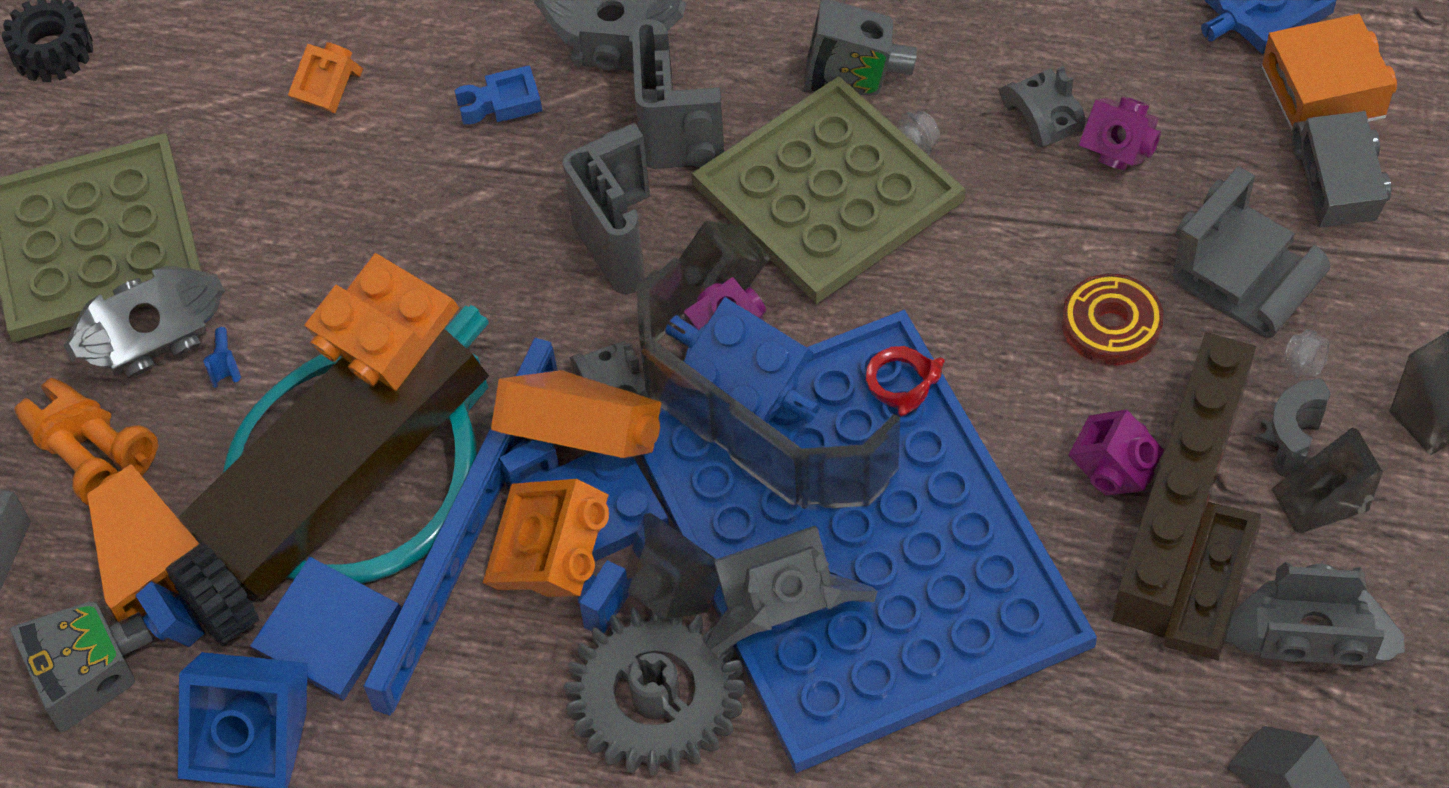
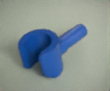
M218 327L215 329L214 353L208 355L203 361L214 388L218 387V381L225 377L232 376L234 383L241 379L231 350H228L227 329Z

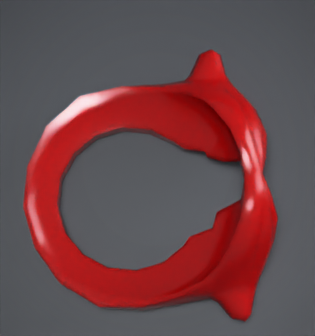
M906 346L889 347L871 358L867 366L866 383L874 397L889 406L897 408L898 414L904 416L924 402L930 385L937 383L941 378L945 360L942 357L935 360L929 359L918 351ZM892 361H902L911 365L924 381L908 393H893L879 385L876 374L884 364Z

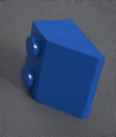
M201 652L179 673L178 779L263 788H288L307 712L308 663Z

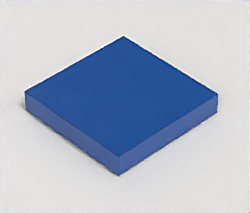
M309 557L250 647L255 653L266 659L308 663L307 681L344 701L396 621L401 607L399 603Z

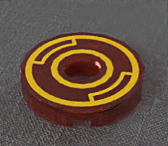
M1105 273L1088 277L1073 287L1064 302L1062 329L1067 342L1081 356L1092 360V357L1105 360V364L1118 366L1136 362L1153 351L1162 333L1164 310L1158 296L1145 283L1128 275ZM1107 313H1115L1122 316L1126 322L1119 326H1109L1103 323L1099 317Z

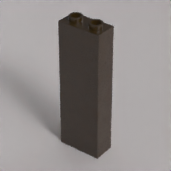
M442 330L397 391L379 380L374 386L367 384L349 370L348 366L351 363L341 357L179 516L192 531L191 534L199 543L204 542L215 552L218 559L220 558L224 562L227 570L234 575L240 587L244 590L249 588L259 598L264 600L489 377L475 356L447 330Z

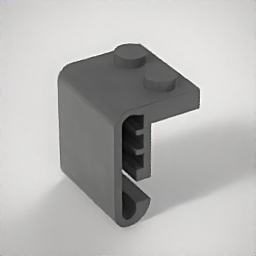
M643 19L636 22L632 27L635 103L638 129L644 137L647 167L653 169L687 166L702 167L724 152L720 87L673 91L669 39L666 27L661 22L653 19Z
M632 123L617 131L608 132L601 138L567 153L562 161L573 228L614 290L620 294L636 292L645 280L638 214L636 209L627 212V207L650 197L644 137L635 123Z
M1238 166L1225 181L1218 179L1212 185L1205 197L1204 205L1197 213L1189 211L1180 222L1176 231V237L1180 240L1173 278L1184 290L1261 336L1271 338L1275 336L1329 272L1330 262L1326 254L1316 245H1313L1303 258L1287 250L1293 242L1295 233L1248 207L1255 175Z

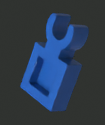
M530 65L485 76V87L479 88L474 85H464L454 90L458 106L472 104L460 108L463 124H475L481 121L486 114L494 113L496 121L501 122L542 112L541 99Z

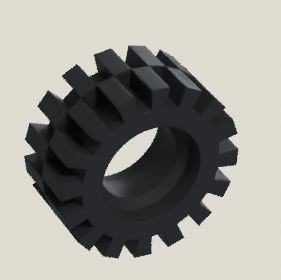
M37 0L38 4L31 6L30 2L27 1L22 4L23 12L14 9L10 13L13 21L5 19L3 24L5 31H2L4 45L18 73L22 76L27 74L28 79L36 81L40 75L43 82H51L52 75L57 74L60 81L67 78L65 71L70 69L74 74L80 71L78 62L87 64L90 59L88 53H93V39L78 6L75 7L74 3L70 0H66L64 3L61 0H51L50 3H47L46 0ZM61 34L51 42L35 44L45 36Z
M201 542L165 568L170 580L175 585L174 587L184 598L186 605L191 608L198 621L204 625L206 631L221 646L226 645L259 621L258 613L254 610L255 607L252 602L246 597L247 594L244 589L238 585L237 579L227 570L224 562L220 558L218 559L215 552L204 542Z

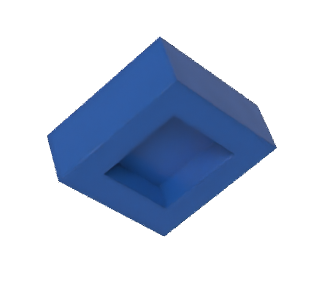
M538 440L521 442L515 445L507 454L499 457L505 484L509 491L511 484L528 483V480L559 467L556 449L553 444Z
M607 560L597 576L592 575L584 582L581 595L578 596L584 628L592 631L593 627H597L605 634L610 626L611 615L616 616L630 595L625 568Z
M151 581L135 595L147 613L143 616L144 623L159 639L165 641L167 638H170L190 647L205 634L179 594Z

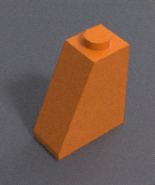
M563 370L500 378L498 380L491 430L626 458L653 452L654 443L657 441L660 433L659 414L662 402Z
M130 464L120 472L106 477L98 487L87 493L104 599L116 622L140 612L142 618L147 614L135 595L151 581L179 594L165 568L200 544L135 467Z

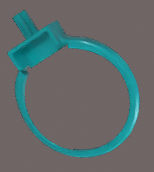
M465 305L445 330L467 349L486 328L489 321L480 314L479 309L475 306L470 305L468 307ZM320 354L293 370L267 391L252 407L238 427L229 446L223 473L242 455L245 443L255 424L275 401L296 386L325 374L336 362ZM474 355L475 358H476V359L478 360V362L480 363L478 356ZM486 380L447 418L451 421L454 433L455 466L448 494L432 520L409 541L386 554L356 563L325 565L361 584L394 575L421 560L430 552L478 454L475 433L468 411L489 388ZM303 560L287 578L294 580L306 561Z

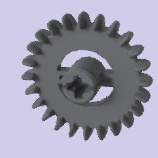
M657 604L653 606L649 622H644L636 607H632L629 627H625L615 615H611L610 625L613 635L610 637L601 632L597 627H593L592 637L597 649H592L583 643L578 644V655L584 664L576 662L568 664L569 675L575 681L564 684L565 695L574 700L567 703L566 712L570 718L577 720L574 724L575 734L579 737L590 736L587 740L588 751L597 753L607 748L605 752L606 764L614 765L624 757L626 758V769L629 773L635 772L642 762L647 763L650 775H656L663 762L668 764L672 772L680 771V758L686 757L691 763L699 764L701 762L699 751L701 747L712 752L719 750V741L715 734L728 736L733 733V723L728 718L738 717L743 712L741 702L736 700L743 696L746 691L745 683L737 679L742 674L743 666L740 660L730 661L734 655L733 645L719 657L705 645L711 637L715 626L702 636L703 619L700 614H696L691 623L686 627L683 626V615L679 606L675 608L669 622H663L660 607ZM672 661L684 667L694 680L696 689L693 701L689 706L680 699L677 669ZM623 677L629 682L633 707L638 714L654 720L667 717L671 722L648 725L637 723L624 715L615 700L619 679Z

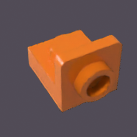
M326 42L323 49L307 43L288 96L296 101L336 113L350 74L360 77L363 68L351 59L352 52L344 47Z

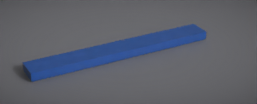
M534 338L516 376L558 371L552 343ZM490 428L364 684V689L374 711L389 716L391 713H394L505 482L499 457L507 454L515 445L524 442L526 438L500 433Z

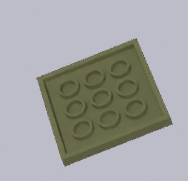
M840 76L692 173L693 186L816 304L965 201L966 189Z
M167 133L0 178V296L7 332L12 342L73 326L87 302L99 294L102 295L104 300L114 296L112 291L130 280L140 278L143 283L152 279V270L175 266L202 271ZM141 304L136 306L135 308L143 307L148 304Z

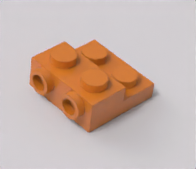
M374 253L347 290L336 284L304 326L314 336L310 345L324 357L336 362L339 356L351 363L348 366L349 370L367 384L374 386L379 380L397 391L458 311L459 307L451 297L379 254Z
M578 479L511 484L482 583L497 590H533L546 597L580 596L584 582L592 576L595 569L592 552L597 534L607 524L609 519V509L606 504L608 494Z

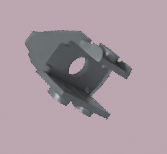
M682 0L534 1L545 19L564 43L572 46L571 60L577 68L588 66L598 67L603 70L634 71L633 25L643 19H653L661 22L668 31L676 22L683 18L686 3Z
M165 266L152 270L153 278L143 283L140 278L116 287L112 291L114 296L106 300L99 294L85 304L64 344L72 363H82L92 369L111 368L114 377L125 372L127 378H132L153 368L155 364L152 359L171 350L175 357L198 347L201 344L198 337L206 334L205 323L217 312L220 298L225 292L217 274H210L195 269ZM141 304L153 306L160 315L158 326L148 333L136 331L129 322L131 311Z
M812 526L713 560L727 610L715 625L711 637L705 645L719 657L732 645L754 633L771 630V627L826 607L831 609L843 602H874L878 591L872 586L830 574L828 567L830 564L826 560L818 528Z
M1285 562L1277 567L1275 580L1268 581L1234 611L1225 642L1234 644L1240 651L1246 654L1260 655V658L1293 662L1306 661L1373 666L1374 663H1384L1396 657L1397 654L1405 653L1404 634L1367 591L1365 573L1362 568H1353L1352 571L1336 570L1327 564L1292 567L1291 564ZM1315 615L1324 618L1330 626L1300 624V621L1307 616Z

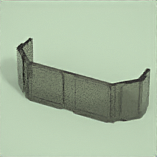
M674 257L660 271H653L637 285L639 342L645 389L651 399L662 402L661 408L705 441L717 443L728 452L730 458L737 465L791 505L798 504L804 509L810 504H819L825 508L869 506L887 488L890 478L899 469L900 417L893 414L863 445L800 448L657 342L665 335L667 324L672 327L675 326L670 322L674 316L678 315L681 319L685 316L681 261Z

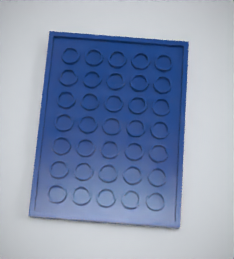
M905 309L807 347L813 354L799 375L796 391L820 405L818 413L815 414L799 404L800 408L815 417L809 424L784 408L770 420L757 441L684 394L661 403L659 414L660 433L657 441L654 443L653 452L640 455L719 618L725 613L727 607L713 560L812 526L818 528L825 557L830 564L828 565L830 574L872 586L878 591L874 602L848 601L831 609L826 607L772 626L771 630L754 633L733 645L795 773L1096 647L1097 636L944 375H941L937 383L930 385L924 402L904 416L898 414L897 408L879 401L871 394L866 383L867 366L871 358L880 351L893 346H906L934 360ZM902 361L886 363L879 368L876 374L879 385L893 393H908L924 381L911 365Z

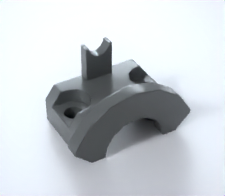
M1064 66L1058 68L1056 74L1050 68L1021 82H1011L999 88L1001 99L1008 111L1017 107L1023 113L1030 128L1031 140L1036 146H1049L1085 128L1086 118L1083 108L1072 95L1074 79L1073 77L1068 78Z
M621 341L585 355L579 353L569 357L575 375L650 398L648 389L640 374L638 357L635 356L631 343L626 344V341Z
M1323 379L1300 381L1286 389L1275 403L1272 423L1262 419L1261 426L1266 432L1256 434L1255 440L1279 448L1273 467L1280 476L1297 482L1302 474L1313 439L1301 429L1319 430L1331 395Z

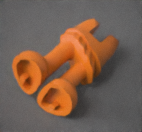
M51 377L41 385L43 392L52 402L43 410L28 398H24L15 406L14 410L18 420L29 432L35 445L42 450L49 451L51 454H58L75 471L72 480L73 491L76 497L87 506H89L87 493L98 487L106 477L116 474L118 471L110 463L93 456L80 443L89 439L113 461L120 471L132 464L141 476L146 473L155 458L158 449V438L152 431L141 425H133L124 428L118 433L110 427L112 415L110 412L102 409L97 401L86 398L73 387Z

